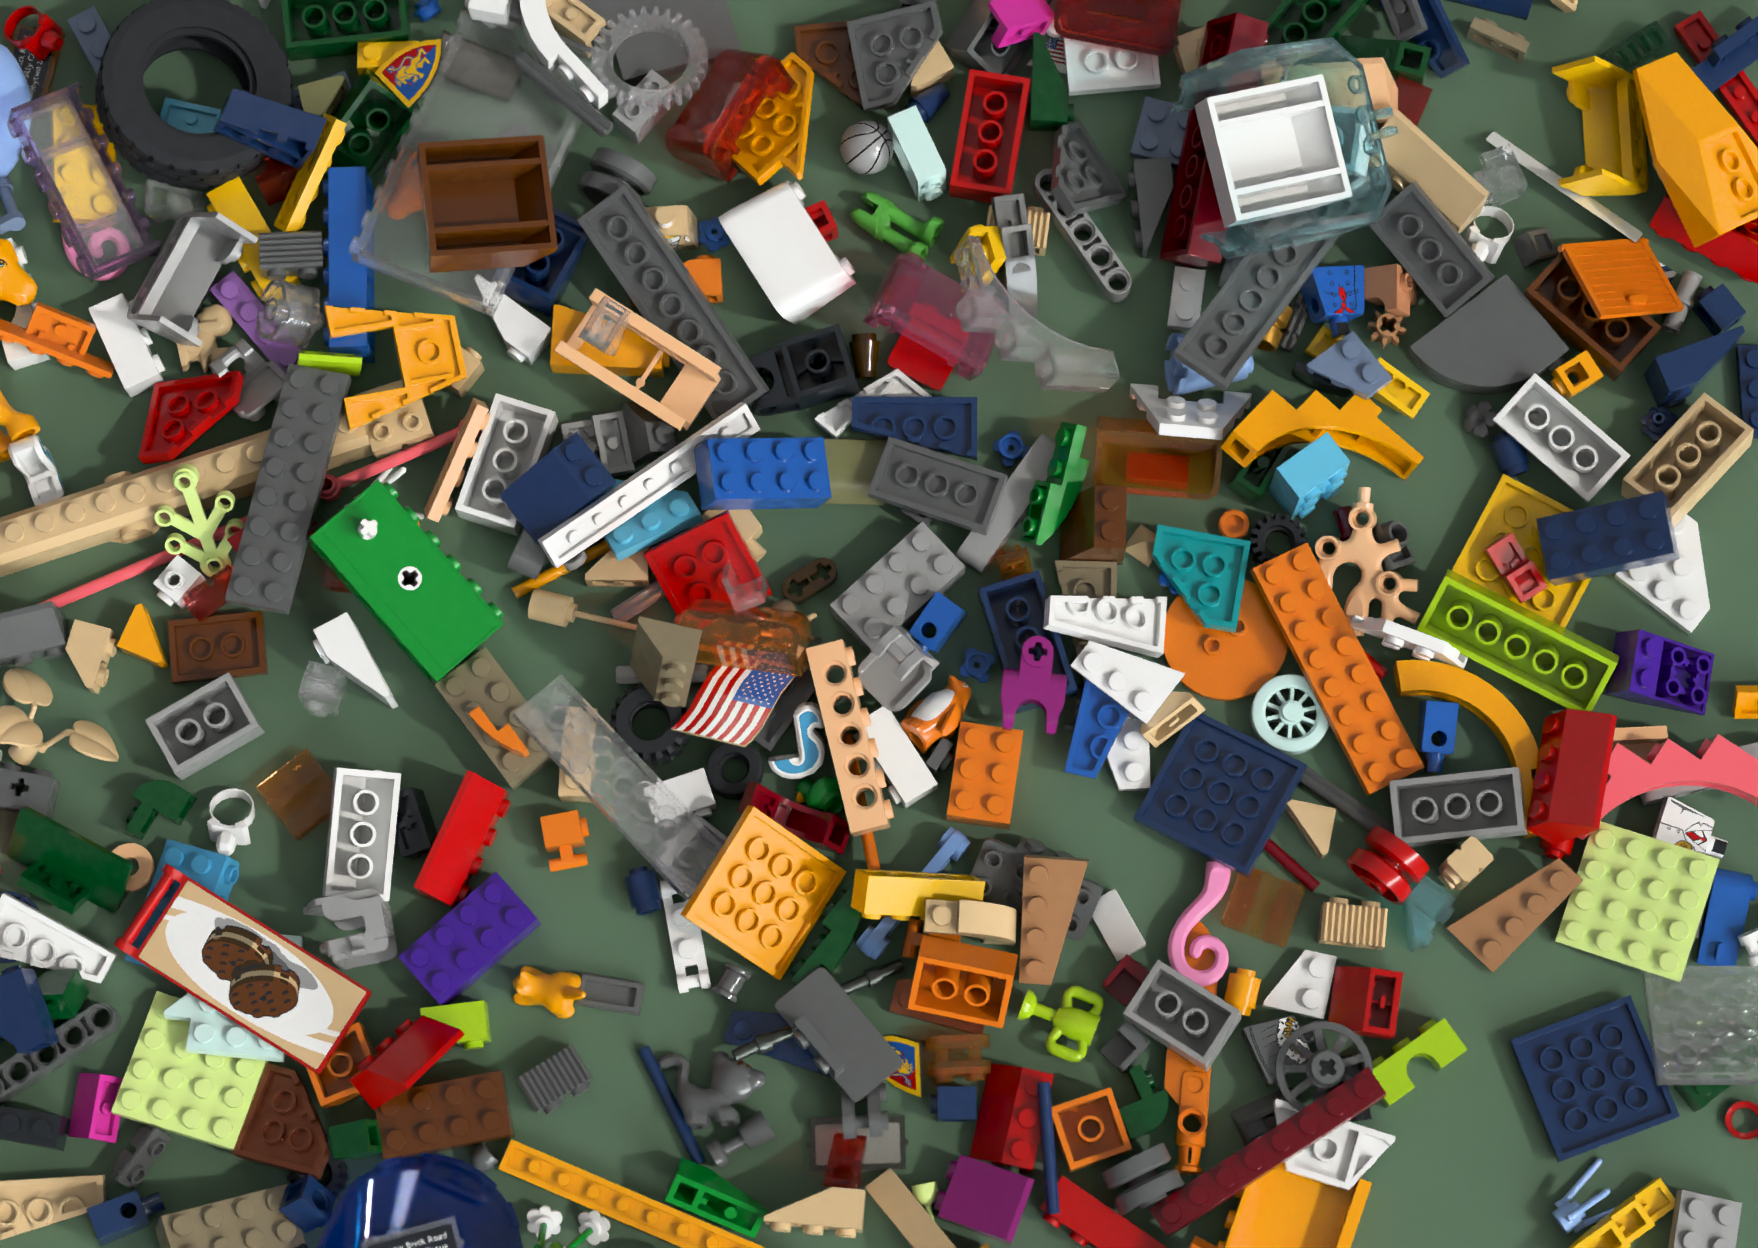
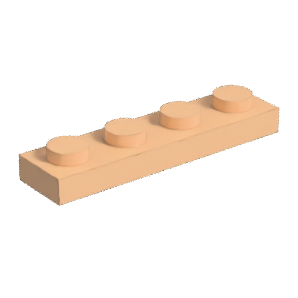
M473 398L425 506L424 512L428 519L439 523L441 516H446L451 508L453 499L450 498L454 486L459 487L465 475V470L462 469L467 458L471 459L478 444L475 441L479 430L484 431L490 418V413H487L488 407L483 401Z

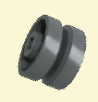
M599 147L590 160V166L593 171L584 172L577 188L585 198L598 205L624 184H629L644 206L641 196H647L651 193L657 179L647 167L619 151Z
M1165 1143L1147 1149L1100 1174L1107 1189L1115 1190L1127 1184L1129 1186V1189L1118 1194L1114 1199L1120 1216L1138 1208L1144 1209L1166 1198L1168 1193L1184 1185L1178 1169H1169L1159 1174L1155 1171L1169 1163L1172 1158Z

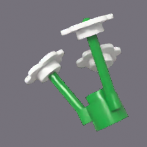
M543 1205L540 1209H530L527 1213V1220L529 1221L527 1229L529 1232H536L538 1237L534 1248H576L585 1239L592 1245H597L601 1241L605 1242L609 1239L607 1231L611 1227L610 1222L607 1218L600 1217V1213L596 1210H592L590 1213L582 1212L579 1214L578 1221L581 1224L579 1226L580 1235L564 1247L557 1242L545 1243V1240L550 1238L551 1234H558L561 1231L559 1224L562 1222L563 1216L559 1211H551L549 1206Z

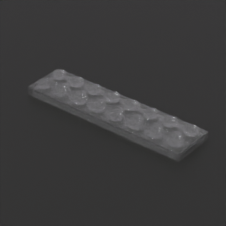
M560 674L513 713V718L686 902L691 898L723 845L564 676Z

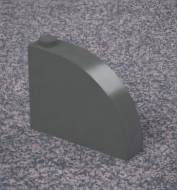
M1504 274L1412 344L1406 356L1426 376L1445 387L1464 393L1489 395L1521 388L1534 373L1539 377L1548 370L1553 373L1556 368L1567 362L1564 358L1570 349L1511 278Z

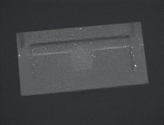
M731 563L724 565L721 579L735 613L766 602L768 586L763 576L740 585Z

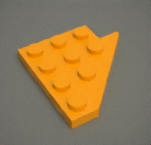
M792 51L701 129L704 136L759 186L764 184L782 167L787 169L799 181L803 178L814 83L812 68Z

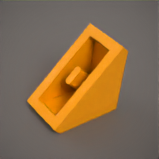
M142 603L135 605L117 647L126 654L162 669L169 667L148 610Z

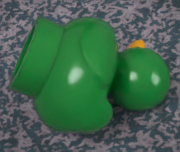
M827 775L815 783L810 779H802L795 786L796 801L798 803L806 801L809 808L837 814L844 806L838 780L835 777Z

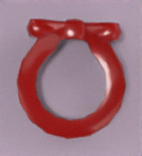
M1749 1101L1734 1103L1725 1115V1125L1729 1133L1740 1140L1757 1138L1758 1129L1749 1133L1738 1132L1733 1127L1732 1117L1741 1108H1748L1758 1116V1106Z

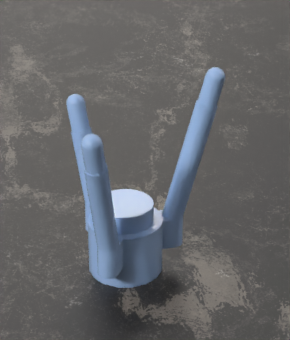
M1601 1158L1596 1159L1567 1194L1554 1203L1557 1209L1552 1212V1215L1566 1234L1572 1230L1577 1233L1584 1227L1597 1223L1615 1209L1611 1208L1582 1220L1586 1217L1584 1211L1610 1194V1189L1608 1188L1594 1195L1581 1205L1576 1200L1569 1203L1602 1164Z

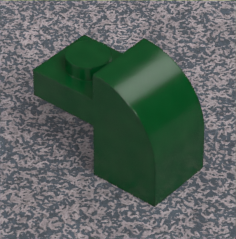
M153 780L138 787L131 795L141 804L139 807H134L126 819L128 825L125 830L143 840L158 814L181 825L197 798L169 781Z
M1141 1064L1129 1069L1127 1072L1139 1101L1119 1109L1130 1142L1153 1132L1164 1120L1169 1104L1166 1089L1155 1094L1153 1093L1152 1089L1156 1087L1154 1078L1149 1069L1143 1070Z

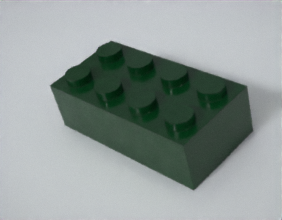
M282 0L285 48L291 61L357 54L358 43L412 41L408 0Z
M1283 0L1265 21L1269 23L1267 30L1269 39L1263 50L1262 61L1272 63L1320 60L1372 0Z

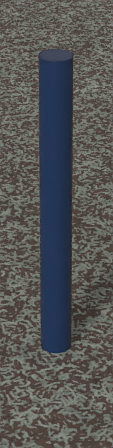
M649 1045L639 1049L637 1052L692 1162L699 1165L704 1163L706 1159L690 1127L685 1124V1117Z
M1050 1082L1037 1083L1046 1209L1047 1214H1059Z

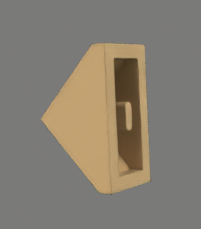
M939 40L913 77L911 96L925 91L938 82L944 83L954 77V65Z
M1172 691L1147 724L1141 723L1140 733L1156 748L1206 709L1190 692Z
M1290 800L1285 811L1318 859H1323L1329 851L1336 808Z

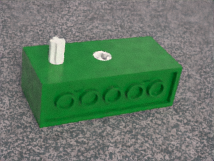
M377 479L310 536L308 544L429 682L434 685L504 624L501 620L504 615L492 601L487 604L480 596L483 592L482 589L471 577L466 580L459 572L462 568L459 562L450 553L445 556L438 548L441 544L438 538L429 529L424 532L417 524L420 520L417 514L408 505L403 508L397 501L399 495L387 481L382 484ZM404 577H414L415 580L412 585L404 586L401 583Z

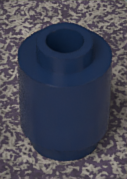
M1507 432L1495 435V442L1491 443L1490 447L1500 473H1504L1512 478L1529 471L1527 463L1530 461L1525 448Z
M647 866L629 870L630 876L624 878L631 907L636 910V914L646 915L662 909L660 902L663 899L655 870H648Z

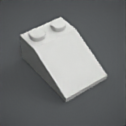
M347 612L313 629L317 639L312 642L325 664L331 662L336 670L392 709L398 707L363 637Z

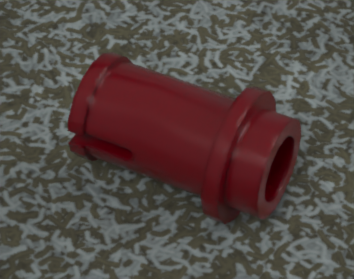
M1343 506L1333 511V516L1341 534L1339 538L1341 541H1346L1352 534L1353 528L1348 520L1352 506Z

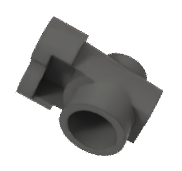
M1391 520L1373 528L1374 540L1377 543L1381 544L1398 539L1401 546V551L1392 553L1382 560L1384 572L1404 568L1416 562L1412 550L1406 546L1410 534L1404 523Z

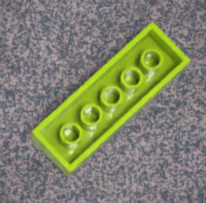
M1450 569L1444 575L1416 630L1448 642L1452 647L1459 650L1460 654L1572 710L1592 712L1619 659V655Z

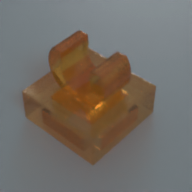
M1017 544L1014 545L1015 551L1005 554L1003 549L998 551V556L996 557L1002 581L1033 572L1027 547L1021 548Z

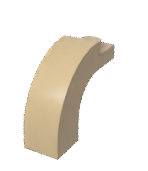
M925 900L923 933L975 937L982 939V944L1010 946L1016 944L1017 910L1012 907L970 900Z

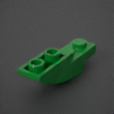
M1061 421L1060 428L1055 435L1056 445L1053 458L1050 460L1047 468V482L1036 480L1030 492V505L1027 517L1022 524L1021 541L1041 546L1056 531L1072 508L1090 460L1080 458L1087 430L1086 426Z

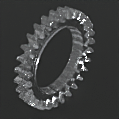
M642 6L641 14L637 16L634 10L630 8L629 19L625 18L622 13H619L617 15L618 24L609 19L607 22L608 30L604 27L600 29V37H595L594 47L591 49V67L595 77L608 89V99L616 96L617 105L619 106L628 101L629 110H632L636 104H640L641 112L644 113L648 105L652 106L654 113L658 112L659 104H663L667 110H670V101L673 100L679 106L682 105L681 95L691 99L692 89L699 91L700 81H705V70H708V49L705 47V39L700 36L698 27L692 29V21L690 19H687L682 24L681 13H677L671 19V10L669 8L661 16L657 6L654 7L652 14H648L646 7ZM642 32H658L672 37L681 45L686 55L687 66L683 75L668 86L658 89H640L625 83L615 74L613 68L615 51L624 40L632 35Z

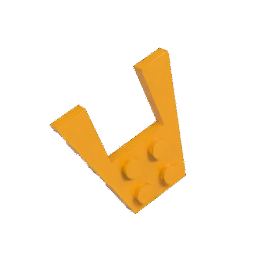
M329 305L324 307L330 339L392 328L404 388L344 398L343 405L349 431L467 377L454 315L416 312L402 313L391 310L377 311L354 307L339 308Z

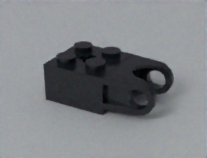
M839 324L779 342L780 345L749 359L761 377H769L774 380L771 391L751 405L753 414L757 416H771L804 410L860 392ZM818 365H824L822 369L817 370Z

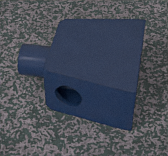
M137 1190L87 1208L100 1246L148 1227L149 1221L147 1217L165 1210L159 1192L140 1198ZM132 1208L136 1210V1214L132 1218L122 1216L127 1209Z

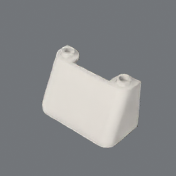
M786 180L719 216L718 219L774 308L784 319L797 325L856 284V281L852 277L855 270L846 257L840 259L833 253L805 210L803 199L806 197V194L796 181L792 184V182Z

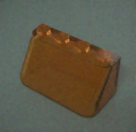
M1097 416L1093 470L1095 485L1127 486V494L1194 500L1211 499L1217 494L1220 486L1223 456L1221 446L1224 443V438L1222 440L1158 435L1148 420Z
M696 599L674 619L673 624L702 630L696 658L698 663L803 677L807 657L806 648L809 646L811 625L808 617L801 612L710 599Z

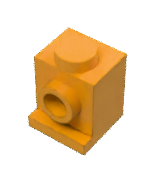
M1586 350L1556 368L1551 373L1554 377L1551 380V385L1561 396L1565 395L1567 399H1570L1597 383L1603 377V374ZM1568 374H1575L1578 379L1577 383L1572 384L1567 377Z

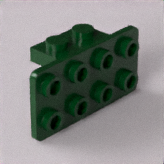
M28 806L23 807L19 811L7 849V854L10 858L28 867L20 875L17 885L71 915L87 900L109 912H116L121 905L133 868L131 862Z

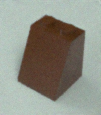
M1095 485L1078 494L1072 508L1060 524L1059 560L1117 562V565H1122L1126 550L1127 486Z

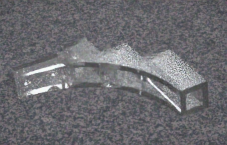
M968 235L954 251V261L958 266L961 279V290L964 292V296L956 304V315L960 320L962 332L995 333V342L999 348L1001 360L1034 362L1035 374L1039 379L1041 390L1106 393L1120 378L1113 350L1090 347L1052 331L1028 314L1010 296L991 268L979 236Z

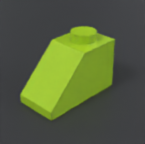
M484 1000L420 1008L421 1016L424 1015L461 1029L465 1035L457 1044L459 1046L464 1045L465 1050L484 1048V1043L491 1042L488 1004Z

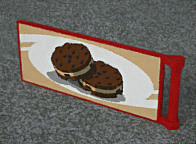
M166 863L161 870L163 874L123 936L121 938L117 937L113 945L313 1072L321 1074L372 992ZM176 880L181 883L140 948L134 947L132 945L173 881Z

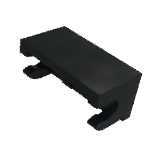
M410 787L399 792L395 837L402 858H420V854L430 852L438 834L424 791Z

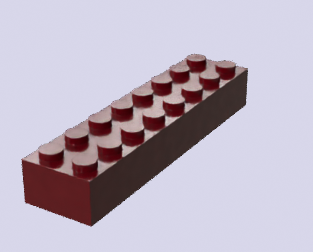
M1237 12L1207 21L1159 257L1160 260L1187 268H1198L1220 264L1221 259L1225 255V238L1229 227L1224 228L1194 105L1207 97L1256 88L1257 79L1260 77L1259 63H1261L1263 50L1269 39L1267 33L1268 22Z

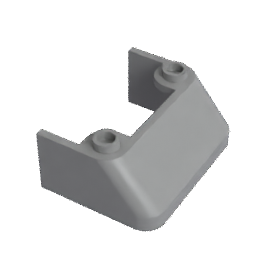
M185 212L175 223L127 312V318L137 325L180 345L200 347L203 341L197 338L200 328L198 327V319L194 317V314L221 265L229 264L231 261L236 262L243 252V243L256 244L259 238L219 212Z

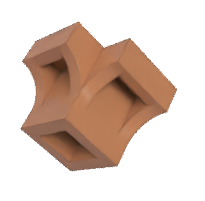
M1399 264L1364 268V299L1375 306L1385 305V310L1396 317L1401 315L1409 317L1410 306L1417 305V283L1406 269Z

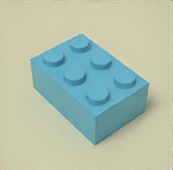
M1326 432L1276 468L1268 492L1284 513L1291 515L1290 519L1296 516L1302 519L1316 508L1315 504L1320 499L1324 498L1327 501L1341 490L1340 486L1344 483L1343 479L1347 476L1346 471L1350 460L1329 433Z

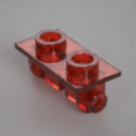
M227 564L223 569L212 575L213 585L209 586L204 581L186 592L187 596L183 598L184 605L199 622L227 603L225 596L234 564L231 566Z

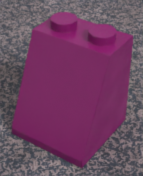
M960 1154L958 1162L951 1160L945 1178L951 1180L947 1192L940 1190L934 1209L939 1210L938 1218L1011 1245L1034 1179Z

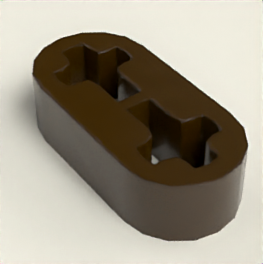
M818 558L784 580L782 584L784 598L790 600L794 605L805 603L835 583L837 568L827 558ZM822 566L823 569H831L828 572L829 578L827 580H824L823 577H819L814 581L811 580V578L818 574V567ZM806 581L808 582L802 588L801 596L798 597L795 593L789 594L791 591L790 584L795 582L799 586Z

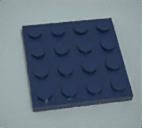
M1201 713L1183 727L1135 814L1134 821L1248 878L1282 816L1287 803L1307 769V764Z
M1631 995L1509 1040L1557 1163L1680 1117Z

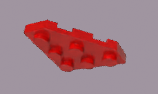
M239 370L226 372L221 377L217 374L155 383L138 456L141 462L146 465L172 461L236 406L240 400L244 380Z

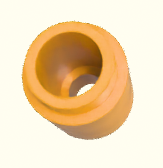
M1237 968L1236 973H1229L1224 1001L1240 1010L1242 1016L1250 1017L1251 1010H1255L1261 979L1255 978V971Z

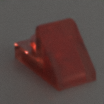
M835 1132L823 1186L858 1189L862 1186L861 1169L867 1147V1136L857 1135V1139L844 1140L843 1133Z

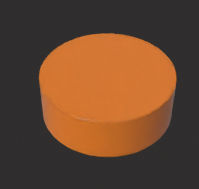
M1237 509L1224 512L1218 522L1220 536L1241 540L1246 537L1250 527L1247 515Z

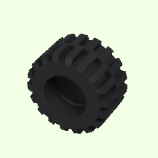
M641 682L636 684L637 688L631 690L629 687L624 690L625 695L622 698L618 696L616 699V706L611 709L610 729L618 749L626 755V758L631 761L635 760L639 765L643 766L646 763H651L652 766H659V762L665 761L666 764L672 761L671 757L674 755L678 757L682 753L681 748L687 746L689 734L673 731L671 728L683 717L688 709L687 706L669 707L660 701H655ZM648 708L660 709L669 718L667 731L655 740L640 739L632 730V723L636 715Z

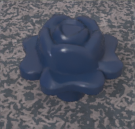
M1665 406L1660 407L1659 411L1657 408L1651 407L1648 414L1641 418V423L1644 425L1641 428V432L1648 435L1653 442H1658L1677 422L1678 417L1676 414L1670 413Z

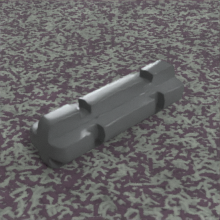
M1302 293L1299 294L1296 300V308H1293L1289 322L1283 331L1285 334L1282 335L1278 345L1279 349L1288 353L1293 352L1297 343L1296 338H1299L1309 315Z

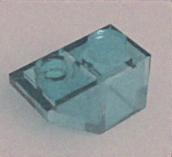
M1427 875L1421 879L1402 903L1407 946L1412 952L1418 946L1425 949L1436 935L1431 931L1438 921L1444 925L1455 911L1451 905L1456 898Z

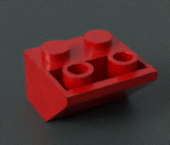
M1335 966L1328 1022L1343 1025L1360 1036L1391 1040L1395 1037L1403 972L1373 967Z

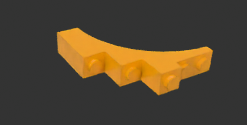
M1272 390L1232 431L1221 446V449L1245 468L1253 460L1266 452L1292 444L1312 443L1328 432L1339 447L1362 454L1380 463L1404 481L1424 459L1412 446L1377 418L1382 409L1371 399L1365 400L1354 394L1339 410L1317 390L1297 410Z

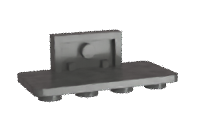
M989 837L985 839L971 875L985 881L983 901L1012 907L1017 910V915L1022 917L1024 856L1074 857L1065 851H1054L1047 848L1044 843L1033 838L1026 839L1022 837L1015 848ZM1085 877L1083 878L1066 934L1067 937L1074 940L1083 939L1103 892L1101 884Z
M823 967L817 968L775 1003L776 1012L794 1032L792 1036L803 1050L808 1048L815 1057L813 1061L819 1070L825 1075L829 1073L853 1102H859L902 1066L901 1057Z

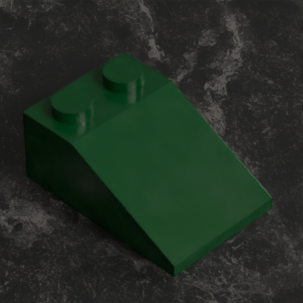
M366 67L349 90L335 118L347 124L344 129V138L336 146L331 157L332 162L339 167L365 166L372 180L421 113L418 103L409 109L383 83L375 72Z

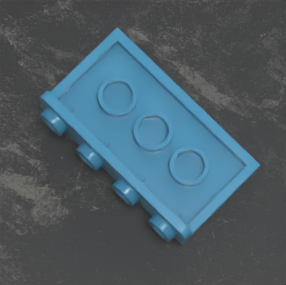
M167 839L147 897L162 876L163 872L161 870L167 863L229 902L228 898L231 889L239 877V862L223 854ZM176 880L173 881L132 945L134 947L140 948L181 883ZM126 955V961L147 967L130 955Z

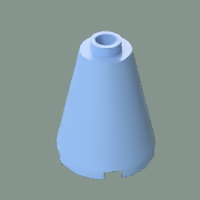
M1172 333L1166 344V350H1171L1170 360H1165L1164 362L1165 380L1168 390L1174 391L1172 395H1183L1216 387V385L1172 356L1187 334ZM1252 355L1232 382L1244 380L1248 377L1249 373H1252L1254 367Z

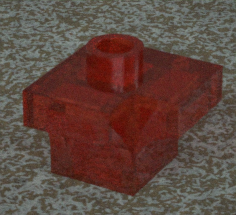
M267 155L263 158L266 163L265 169L255 179L268 206H271L282 200L285 201L298 169Z

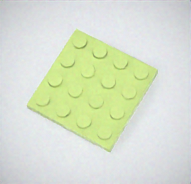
M1600 821L1599 830L1590 832L1577 875L1583 881L1570 894L1555 941L1681 982L1720 859Z
M156 991L111 1112L117 1116L233 1151L268 1061L188 1053L186 1051L190 1021L171 1020L164 1017V1010L181 998Z

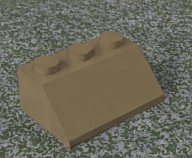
M639 616L630 667L655 701H660L669 707H685L702 630Z

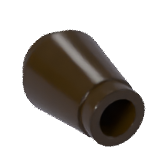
M876 333L852 335V342L849 343L855 371L857 372V379L876 377L875 371L880 341H877Z

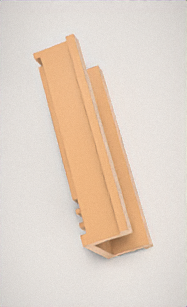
M595 288L589 297L592 306L569 341L565 343L561 340L554 351L679 431L682 428L687 431L720 382L721 378L718 373L722 368ZM602 314L607 315L659 349L642 377L636 380L635 387L578 351ZM665 352L684 364V367L659 403L639 389L645 386V380Z

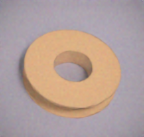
M125 843L112 851L126 860L136 859L139 864L137 873L129 877L125 891L140 890L151 881L155 872V862L147 849L139 844Z

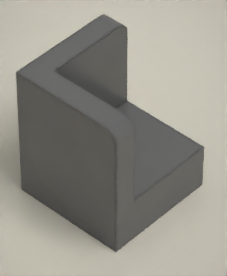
M1126 1021L1118 1029L1117 1033L1101 1048L1100 1053L1123 1074L1144 1052L1150 1042Z

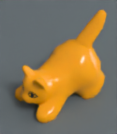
M524 966L520 969V975L513 980V987L517 992L513 996L515 1004L521 1006L542 1005L557 1018L561 1019L569 1018L574 1014V1000L583 999L586 993L579 988L581 985L580 976L572 972L561 971L547 974L534 967Z

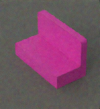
M992 0L989 2L988 8L999 25L991 41L998 49L1032 39L1034 33H1040L1041 36L1045 35L1056 15L1045 0Z
M79 1073L68 1130L69 1137L116 1143L121 1116L112 1114L111 1110L123 1078L104 1074Z

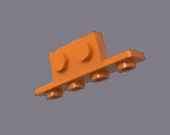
M38 301L26 328L0 319V340L4 342L23 344L27 346L26 348L35 354L44 355L45 353L56 357V360L63 365L69 367L79 366L86 369L88 374L96 378H103V376L111 378L114 371L112 362L86 353L96 330V324Z

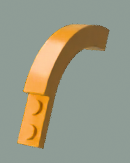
M1396 661L1393 665V673L1398 698L1426 696L1459 703V706L1473 713L1491 729L1504 748L1511 767H1518L1521 771L1527 822L1534 778H1532V774L1536 773L1539 749L1533 734L1518 710L1491 684L1461 668L1434 661ZM1528 831V835H1523L1524 839L1537 837V835Z

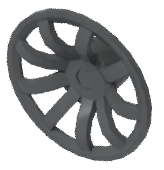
M1319 1021L1299 1027L1286 1038L1278 1051L1275 1075L1283 1097L1297 1111H1301L1307 1106L1295 1098L1312 1084L1317 1086L1313 1101L1315 1102L1324 1096L1325 1089L1330 1088L1332 1091L1339 1086L1338 1084L1341 1081L1345 1082L1352 1078V1076L1345 1073V1067L1364 1062L1365 1069L1369 1067L1372 1073L1373 1067L1366 1045L1355 1032L1335 1022ZM1322 1029L1341 1033L1332 1050H1326ZM1313 1030L1317 1051L1315 1053L1309 1051L1296 1039ZM1349 1038L1356 1044L1361 1054L1341 1059L1339 1053ZM1290 1046L1308 1060L1307 1064H1284L1285 1056ZM1284 1073H1306L1308 1078L1289 1091Z

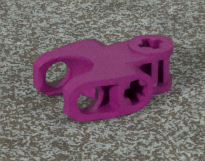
M1033 636L1027 639L1022 648L1019 669H1003L1000 695L1003 715L1002 730L1012 731L1016 710L1024 704L1033 703L1041 707L1045 713V735L1055 736L1058 718L1065 703L1067 675L1052 673L1054 649L1051 642L1045 637ZM1035 647H1040L1041 653L1046 655L1041 656L1040 661L1034 660V655L1028 652H1034Z

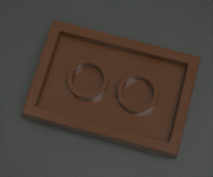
M262 611L168 621L171 677L174 685L213 681L228 672L233 678L268 675L264 613Z

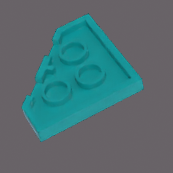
M1158 524L1152 559L1203 627L1232 633L1236 632L1251 541Z

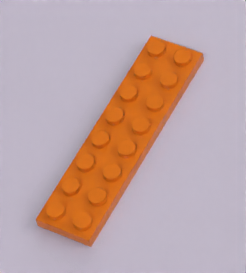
M1308 543L1302 544L1252 568L1250 573L1366 796L1389 786V781L1401 780L1423 769L1424 765L1357 636L1352 627H1350V623Z

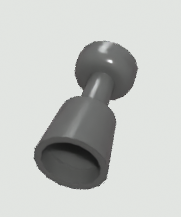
M761 1110L737 1128L740 1133L722 1145L716 1140L706 1144L709 1153L720 1170L729 1164L728 1156L743 1146L747 1145L749 1149H753L777 1138Z

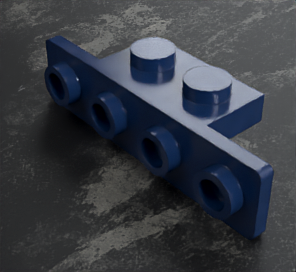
M1750 16L1745 18L1735 27L1737 32L1730 37L1726 34L1719 37L1711 44L1713 49L1709 56L1691 69L1711 93L1758 60V16L1754 19Z

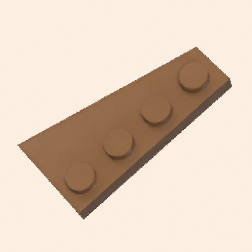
M1039 855L1024 856L1019 983L1052 984L1089 859Z
M1558 858L1446 928L1486 967L1494 972L1583 879L1564 861Z

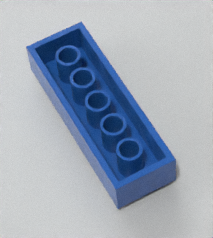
M365 166L328 168V178L323 179L324 197H328V208L323 209L324 226H328V237L323 239L324 256H328L329 267H324L323 279L324 285L328 286L329 297H324L323 307L329 305L339 308L354 307L375 310L374 185ZM324 327V344L328 346L329 352L361 354L362 363H375V331L330 339L328 327Z

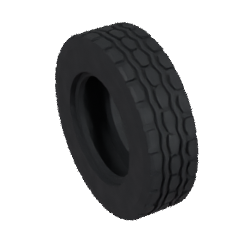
M152 0L148 5L143 4L117 26V30L112 33L102 56L96 79L95 102L98 104L96 109L100 123L104 125V133L109 142L114 144V149L124 160L127 159L129 161V165L140 173L144 172L148 175L147 177L160 183H168L169 186L183 189L185 187H190V189L216 188L238 176L240 179L246 177L248 172H253L264 162V159L268 158V155L217 132L206 134L189 133L167 124L154 112L147 100L143 85V75L155 60L167 53L178 50H198L211 54L223 61L236 75L242 90L291 107L293 94L291 89L293 85L291 70L288 69L289 63L283 49L279 47L280 43L273 33L266 29L267 26L256 16L253 17L249 11L237 4H231L228 0Z

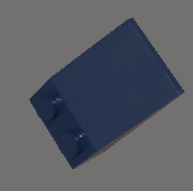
M553 208L558 251L524 267L499 268L495 274V288L506 296L549 317L553 313V305H557L563 296L589 241V237L576 218Z
M1743 326L1655 357L1644 373V376L1657 407L1660 408L1668 405L1669 408H1674L1687 401L1686 398L1693 393V390L1734 347L1745 332Z
M576 432L540 459L499 494V497L534 542L539 545L538 539L612 490L616 481Z

